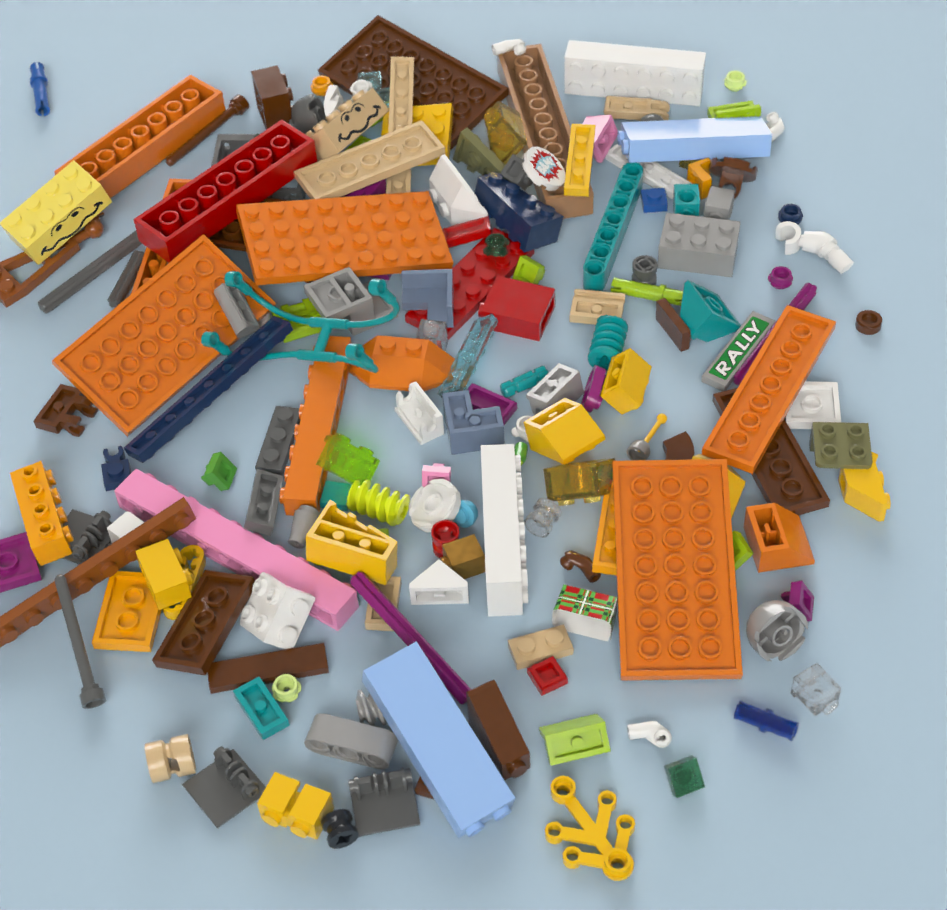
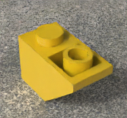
M872 460V466L869 469H840L838 482L844 502L878 522L884 521L886 510L890 509L891 501L889 493L884 492L883 473L878 471L875 460Z

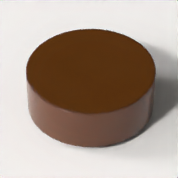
M864 310L858 313L855 327L860 333L873 335L880 331L882 317L879 313L872 310Z

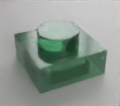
M691 755L664 766L674 797L679 798L705 787L695 756Z

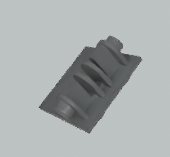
M72 509L67 516L68 522L64 523V526H69L74 541L70 542L72 554L62 559L80 565L106 548L111 542L107 527L112 524L110 522V514L106 511H101L92 516Z
M222 746L213 753L215 762L182 784L216 828H219L260 799L266 788L234 749L230 750Z
M403 767L401 770L387 773L382 771V774L376 775V773H373L371 776L361 778L355 776L354 779L348 780L355 824L359 833L358 837L420 825L410 768L404 769Z

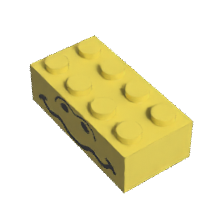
M73 160L3 219L0 225L10 239L36 264L40 265L110 205L112 201L102 185Z

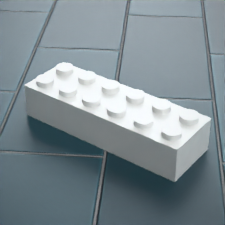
M569 40L565 54V94L605 98L607 96L649 98L666 101L668 104L700 106L706 52Z
M514 444L481 445L488 617L523 615V603H528V577L526 569L520 455H515Z

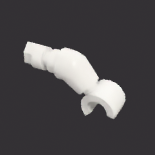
M790 221L779 223L776 227L775 238L779 241L786 240L785 255L794 254L802 247V251L817 254L820 258L828 260V263L834 269H837L840 274L848 271L854 264L848 255L837 245V240L824 231H805L804 235H802L799 225Z

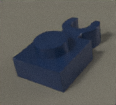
M118 446V453L116 455H109L108 449L103 450L106 463L101 464L106 491L115 490L131 474L129 460L125 459L122 446Z

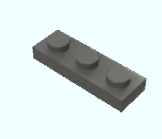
M275 407L255 465L256 470L260 469L283 476L289 459L290 446L295 441V425L300 424L299 408Z
M260 469L256 470L243 529L271 536L283 482L282 475Z

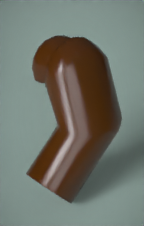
M570 550L565 552V556L560 558V564L564 569L571 570L574 566L580 568L590 583L596 582L601 577V573L592 572L593 562L588 556Z

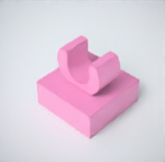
M433 463V466L423 465L422 486H427L430 484L429 481L433 479H445L451 482V467H445V464Z

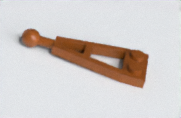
M92 219L84 226V230L72 236L57 249L63 248L53 258L48 257L42 262L43 266L22 284L8 272L33 260L25 252L1 261L0 302L7 308L28 295L80 250L79 244L89 237L93 239L99 238L104 232L103 224L99 220Z

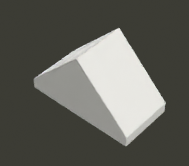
M439 559L409 583L411 605L469 604L468 582Z

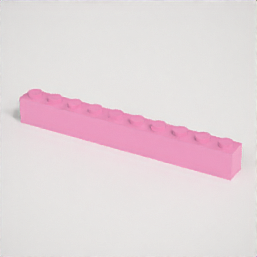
M135 469L114 490L119 507L131 512L145 522L184 497L189 503L196 520L192 521L186 528L171 535V537L187 546L197 545L201 547L206 557L236 574L253 576L256 581L260 574L265 572L289 587L313 595L316 599L309 615L337 631L341 629L359 608L357 591L351 584L347 582L342 583L333 578L326 570H319L311 566L304 558L293 556L278 544L273 545L266 541L259 533H252L243 529L242 525L237 521L226 519L213 508L208 509L195 498L181 494L172 485L161 483L150 473L145 474Z

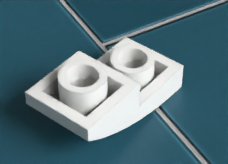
M329 85L324 99L326 116L334 110L340 112L338 107L344 103L343 96L340 94L337 85Z

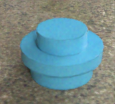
M461 500L460 509L454 521L460 527L468 528L475 523L478 517V510L471 501Z

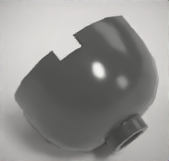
M315 93L297 100L291 110L292 119H289V124L304 134L309 130L314 133L313 127L323 119L327 122L324 105L319 97L314 99Z

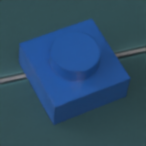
M665 188L641 190L640 198L643 213L668 211Z

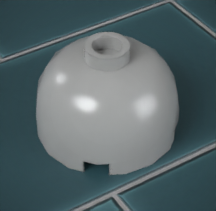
M771 600L759 605L751 613L747 621L746 634L750 645L761 657L767 661L778 657L781 661L793 655L802 646L805 640L802 634L804 627L808 630V622L805 615L790 603Z

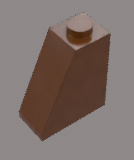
M493 679L467 691L469 725L505 781L511 777L517 778L530 769V752L497 683Z

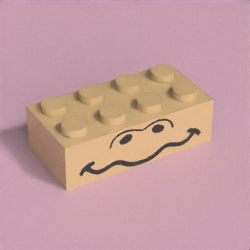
M371 88L366 93L362 89L352 97L353 102L348 99L338 107L340 112L334 110L326 116L327 122L323 119L313 127L314 133L311 130L305 133V135L315 141L317 162L341 152L389 111L374 88Z

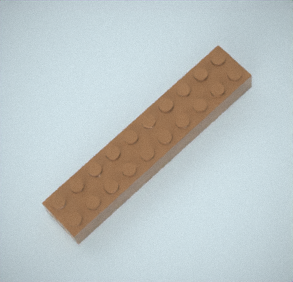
M542 45L525 46L526 52L519 56L515 55L514 50L497 55V72L501 84L508 87L506 100L523 153L525 154L531 147L546 149L560 161L566 175L571 127ZM534 184L539 201L553 207L556 212L564 216L563 219L593 214V190L591 184L589 197L564 196V184L556 191L545 190L547 187L543 185L539 187Z

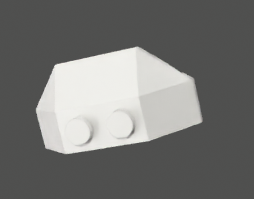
M446 155L440 156L429 178L430 189L428 191L432 202L438 206L441 216L443 218L446 217L452 226L488 216L484 206L479 203L477 196Z

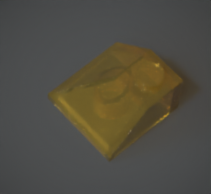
M497 101L492 108L487 110L484 116L488 147L506 165L512 154L517 155L528 143L520 112L500 101Z

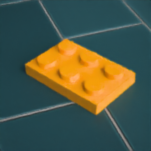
M117 571L116 574L109 577L92 639L94 649L152 652L161 610H158L142 572Z

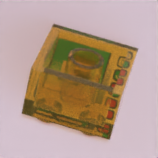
M615 458L574 462L544 468L548 502L558 501V506L575 504L574 499L584 498V503L601 501L600 496L610 494L613 480L612 461H616Z

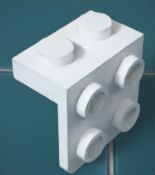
M262 572L254 582L249 601L241 612L240 625L265 643L283 649L294 648L316 597L289 587L270 574Z

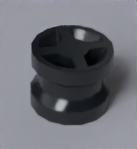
M347 809L334 810L325 815L321 820L322 829L328 833L327 842L330 848L340 849L349 846L359 836L357 828L351 824L353 817Z

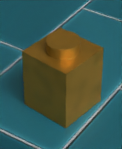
M475 534L442 545L443 557H440V560L463 579L486 572L485 555Z

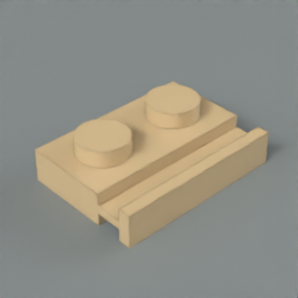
M575 289L570 310V322L596 325L597 319L603 315L622 318L625 294Z

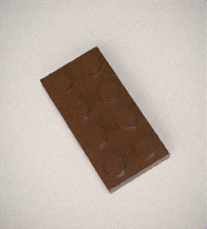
M205 570L191 593L192 598L186 601L153 657L152 661L157 668L206 676L252 594V587L255 582L254 577Z

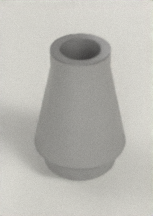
M300 505L299 509L294 511L291 533L288 540L291 546L299 549L304 548L306 534L320 515L317 509L308 505Z

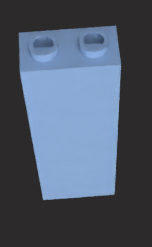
M760 116L622 122L621 131L617 133L618 145H621L622 154L626 155L629 163L702 160L715 157L717 159H724V157H770L772 133Z
M417 641L363 670V684L458 838L465 834L468 837H472L485 828V822L492 818L495 821H499L512 812L510 808L515 801L513 793Z

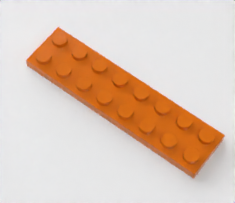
M787 305L703 445L701 455L711 459H727V465L753 474L835 330L836 321Z

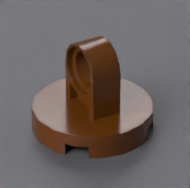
M715 157L710 161L709 172L720 178L719 188L726 184H730L735 188V200L740 193L742 182H753L756 180L758 168L756 166L752 169L749 168L750 163L744 160L724 157V161L721 162Z

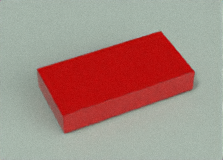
M489 216L442 229L448 248L492 236Z

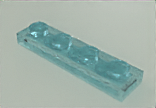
M493 314L473 322L447 377L437 393L441 398L443 393L467 389L466 385L470 377L475 373L476 365L484 355L488 341L494 335V329L498 320Z

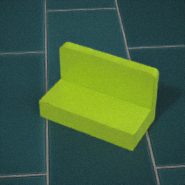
M598 714L539 727L540 735L545 742L548 762L551 766L611 751L605 721Z

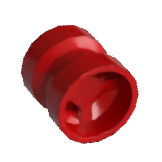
M441 520L433 525L431 535L435 556L438 558L443 557L442 545L460 538L459 527L453 521Z

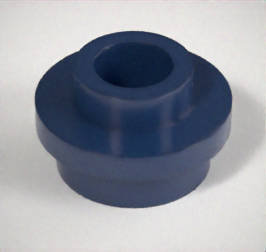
M786 204L779 211L778 219L781 223L790 221L798 225L802 222L803 213L799 206Z

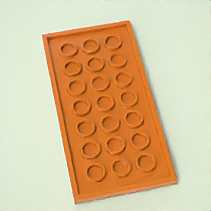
M429 191L238 204L236 208L256 286L316 281L347 267H350L357 277L398 274L406 270L452 269L453 260Z
M203 234L52 360V364L128 437L221 355L214 348L202 345L201 337L204 332L218 333L220 341L228 347L240 339L233 331L214 295V290L222 283H225L224 278L228 271L240 272L243 281L250 285L255 293L276 306V303ZM243 294L257 322L270 312V310L263 307L249 295Z
M727 459L612 461L621 680L742 679Z

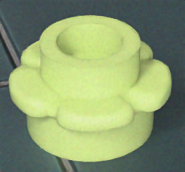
M730 71L724 79L725 87L734 92L741 90L747 84L745 75L740 71Z
M290 674L278 676L272 685L273 697L278 702H293L298 698V693L301 692L300 682Z

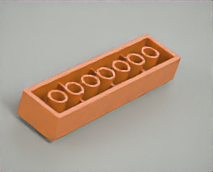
M189 75L59 167L54 173L57 175L74 160L102 185L111 199L179 149L226 110L223 93L198 78Z

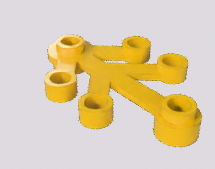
M568 776L556 777L551 782L552 799L556 803L565 805L583 830L565 827L558 822H550L545 827V839L547 842L559 844L562 840L595 846L601 854L581 852L575 846L567 847L563 851V864L569 869H576L580 865L600 868L606 877L615 881L627 879L634 869L633 858L627 852L629 838L635 831L634 818L628 814L620 815L617 818L616 831L618 835L613 848L606 836L611 812L615 810L617 804L616 795L609 790L602 791L598 795L599 810L595 824L575 797L576 784L574 780ZM564 790L569 794L559 795L558 792ZM610 799L612 803L607 805L602 803V800ZM626 822L629 823L631 827L624 829L620 826V824ZM551 830H557L560 832V834L557 836H552L549 834V832ZM574 854L578 859L570 861L567 859V856ZM620 863L623 865V868L615 869L612 865Z

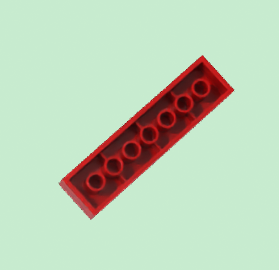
M280 120L134 218L139 242L167 262H171L203 234L210 238L238 218L236 213L238 204L260 203L295 178L294 171L316 163L315 141L290 124Z

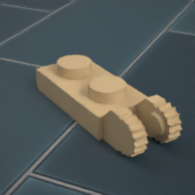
M607 96L604 115H612L613 119L640 121L647 114H657L664 120H668L670 104L666 101L649 98Z

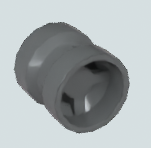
M648 255L636 257L632 262V281L656 285L658 266L656 259Z

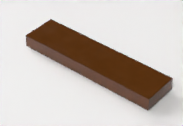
M320 643L213 662L208 670L210 693L235 690L257 677H260L264 684L274 683L275 679L283 674H290L297 679L329 673L325 645Z

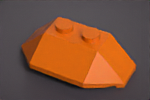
M377 335L362 346L364 347V353L374 361L379 371L373 373L352 364L349 369L350 374L356 376L369 388L409 391V384L416 381L423 391H427L443 383L448 384L452 382L456 359L428 339Z

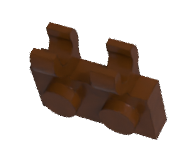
M60 384L33 422L38 429L56 434L65 429L71 435L80 437L85 427L78 425L82 419L79 416L73 415V413L78 410L86 417L93 418L98 412V408L92 407L93 403L77 388Z

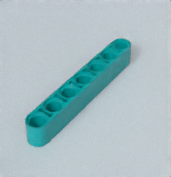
M626 163L620 171L583 265V287L585 290L603 291L607 284L642 190L643 167L639 163Z

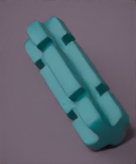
M545 366L537 367L534 369V372L528 371L513 378L512 382L508 380L501 383L500 391L504 397L509 398L515 395L516 391L520 393L537 385V382H540L549 372Z

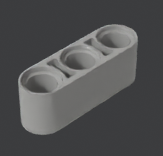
M320 713L315 715L304 744L314 753L382 770L388 768L398 739L390 730Z

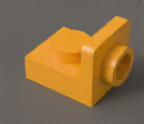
M709 158L688 164L687 181L692 184H698L699 198L701 200L708 197L712 185V178L709 172L711 160Z

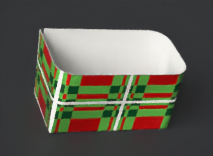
M563 584L552 612V624L554 627L564 624L567 632L607 642L610 637L611 641L617 616L618 597Z

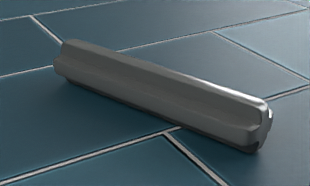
M136 250L132 253L107 299L110 307H117L125 300L137 277L144 256L143 251L139 252Z

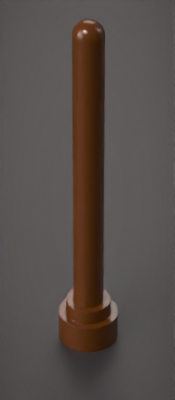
M237 94L232 98L228 105L229 108L166 159V164L173 166L232 116L245 113L249 109V103L245 97Z

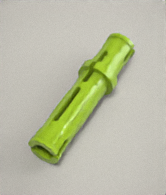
M614 277L611 286H613L611 292L623 293L628 296L653 301L665 298L670 304L678 306L682 304L683 291L667 288L664 284L656 286Z

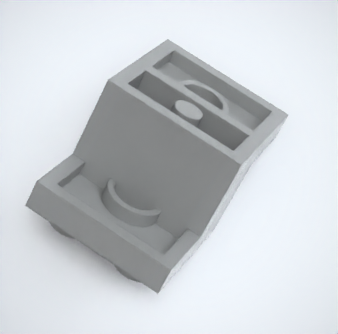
M350 267L304 285L305 294L323 318L367 321L386 316L393 310V306L387 304L381 297L372 296L368 290L370 281L362 284ZM376 326L349 328L348 330L355 336Z

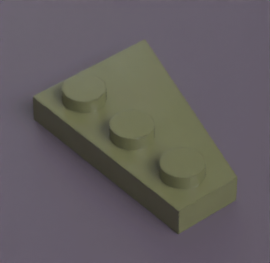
M468 127L460 132L452 160L457 163L464 162L468 165L467 170L472 173L476 171L482 175L489 174L490 172L501 173L505 165L481 141L479 136L474 134Z

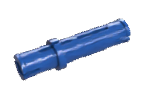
M36 62L30 65V85L34 92L35 112L37 115L42 116L41 110H43L44 116H47L50 113L47 96L48 79L44 73V65L38 62V68H36Z

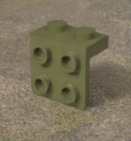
M812 422L809 449L814 452L815 465L818 468H871L872 452L868 423Z

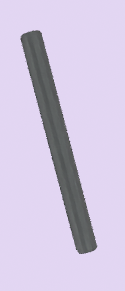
M134 231L38 301L39 309L45 314L49 313L142 245L138 240L137 232Z

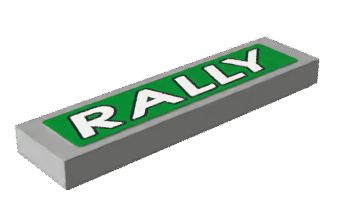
M752 311L704 372L701 382L721 391H726L734 381V375L776 321Z

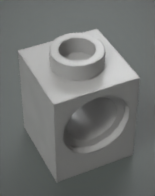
M711 186L705 203L704 217L730 220L735 190Z

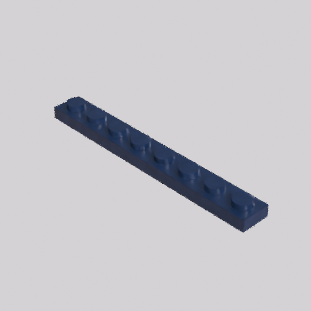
M275 316L268 320L124 447L127 455L142 463L152 458L155 452L171 441L182 428L190 424L200 412L209 407L218 396L227 391L236 380L246 374L253 365L264 358L278 343L282 342L293 331L290 322Z

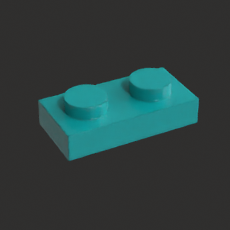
M260 677L233 690L235 699L262 740L290 726L288 718Z

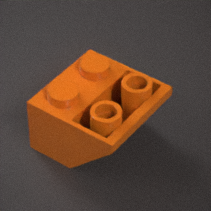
M776 503L746 507L744 531L749 546L754 553L753 559L758 573L815 563L799 515Z

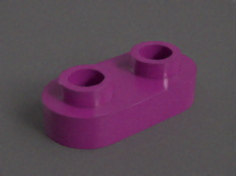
M597 365L593 367L588 377L581 401L582 406L590 413L593 409L598 410L603 400L600 392L606 378V369Z

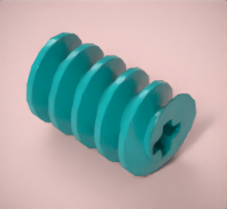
M603 315L597 319L588 354V362L592 367L597 365L607 371L611 358L623 352L628 332V324L625 320L611 315Z

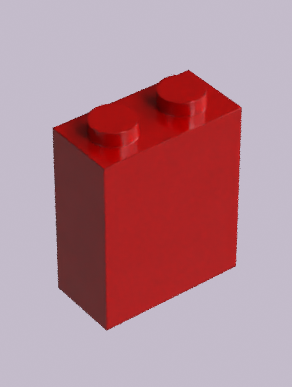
M497 276L494 284L488 287L485 302H481L479 306L478 317H481V327L540 342L555 308V288Z

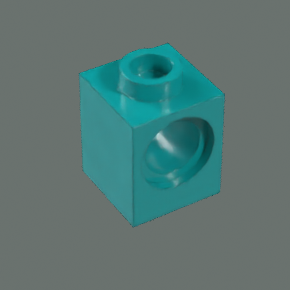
M674 184V214L699 216L700 198L698 184Z

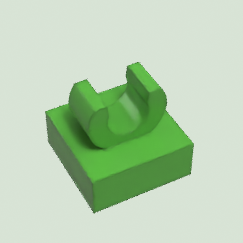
M222 452L213 453L201 479L209 486L214 484L220 491L228 490L237 467Z

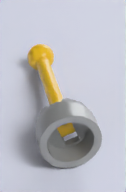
M658 414L657 422L644 440H636L631 443L626 451L630 460L648 459L650 455L648 443L660 425L666 423L667 416L665 414Z

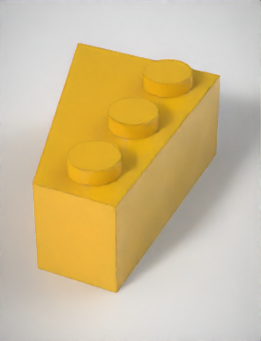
M329 500L306 534V561L351 575L361 571L371 581L386 585L397 568L398 542L372 525L368 527L357 521L356 515L351 512L348 514L337 508V503Z

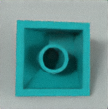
M689 280L684 283L680 317L691 330L690 338L694 340L698 338L702 341L710 342L737 332L741 325L718 294Z

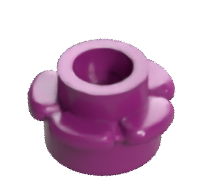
M778 266L771 271L768 281L776 289H785L792 285L793 276L790 269Z

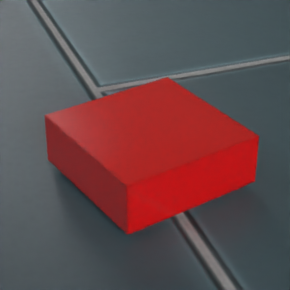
M554 656L527 668V674L541 696L568 684V677Z

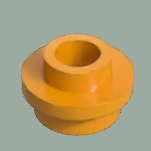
M317 76L312 81L311 91L315 95L325 96L329 85H333V83L327 76Z

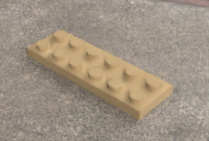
M421 120L294 171L296 181L310 199L342 197L445 155V147Z

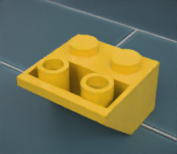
M563 398L523 422L530 449L564 465L574 461L579 455L594 449L597 444L606 440L604 433L582 404L567 398Z

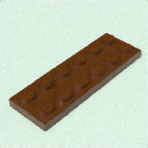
M737 388L713 394L712 401L720 416ZM784 419L752 476L767 503H776L797 515L829 507L830 499Z

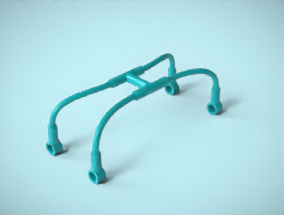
M228 271L224 280L227 286L236 287L243 294L249 295L276 315L296 323L309 325L310 327L322 328L314 350L299 349L297 351L267 353L259 361L279 358H297L299 360L331 363L339 361L358 366L373 373L379 371L374 361L364 353V347L361 344L349 343L345 349L346 356L338 355L336 352H325V348L332 329L348 330L349 328L376 326L389 322L398 315L400 311L399 303L395 295L387 289L385 280L372 279L369 282L368 290L372 296H379L387 304L392 305V312L373 320L349 321L348 319L323 317L303 318L289 314L255 293L252 287L243 281L240 272ZM206 331L202 334L201 342L204 347L214 348L224 356H229L233 352L226 344L220 341L218 333Z

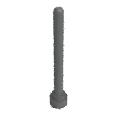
M59 574L55 577L54 581L83 684L81 688L82 693L79 695L80 701L84 709L95 708L106 702L103 688H99V684H96L94 681L66 577Z

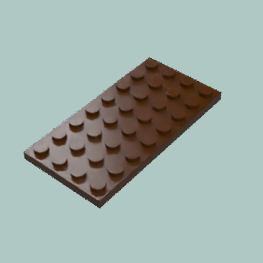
M379 15L318 69L319 76H327L334 85H337L352 96L353 93L350 91V88L355 81L365 80L371 82L372 88L375 89L389 108L391 56L414 57L413 106L452 103L453 120L450 151L457 145L461 131L467 127L472 130L508 96V87Z

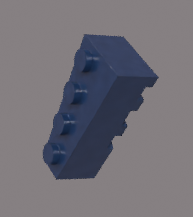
M490 172L478 177L474 194L477 196L479 203L484 206L489 218L496 220L495 225L499 229H506L509 232L508 237L513 242L518 241L521 244L520 249L524 253L557 242L564 218L563 215L556 212L553 207L539 201L536 196L520 189V186L509 182L500 173Z

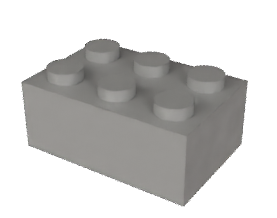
M666 213L659 243L658 268L732 277L741 221Z

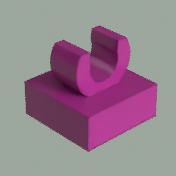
M802 580L791 582L790 591L782 593L781 598L804 614L807 622L812 621L813 594Z

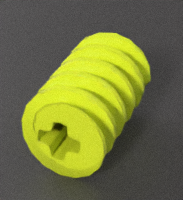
M359 479L354 481L349 490L346 503L350 511H357L361 515L367 514L369 518H377L379 522L387 521V524L390 526L400 525L403 522L409 508V494H405L400 500V491L398 490L394 491L390 496V487H385L380 493L381 485L379 483H375L371 488V481L368 479L362 485H360Z

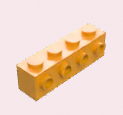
M42 461L10 472L30 547L40 566L71 555L70 542H73L74 538L69 526H64L68 519L63 507L58 506V504L62 503V499L58 489L53 488L57 483L52 470L46 471Z

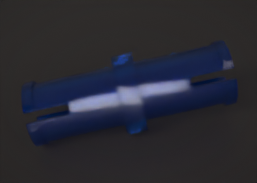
M740 700L734 712L735 720L756 726L762 733L768 731L793 741L798 731L799 722L776 715L769 708L763 710Z

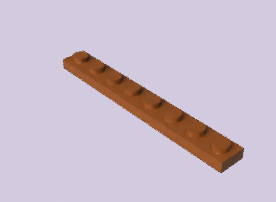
M184 497L66 573L64 576L66 577L72 600L81 594L89 592L93 586L113 576L128 563L136 561V550L163 541L196 520ZM55 581L0 616V647L14 641L20 634L40 624L43 619L55 611L62 609Z

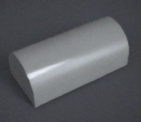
M222 283L214 290V295L238 338L246 337L260 328L240 290L236 287H229L225 283Z

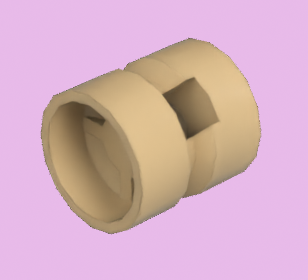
M188 734L171 737L169 743H165L163 740L145 743V755L152 783L170 780L172 774L183 777L196 773L194 754Z

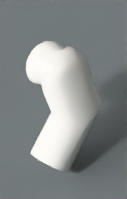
M656 721L627 725L629 740L645 738L659 748L667 747L671 743L672 736L669 730Z

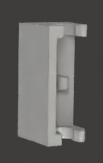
M558 363L526 394L533 414L540 413V410H545L563 398L575 402L584 393L580 372Z

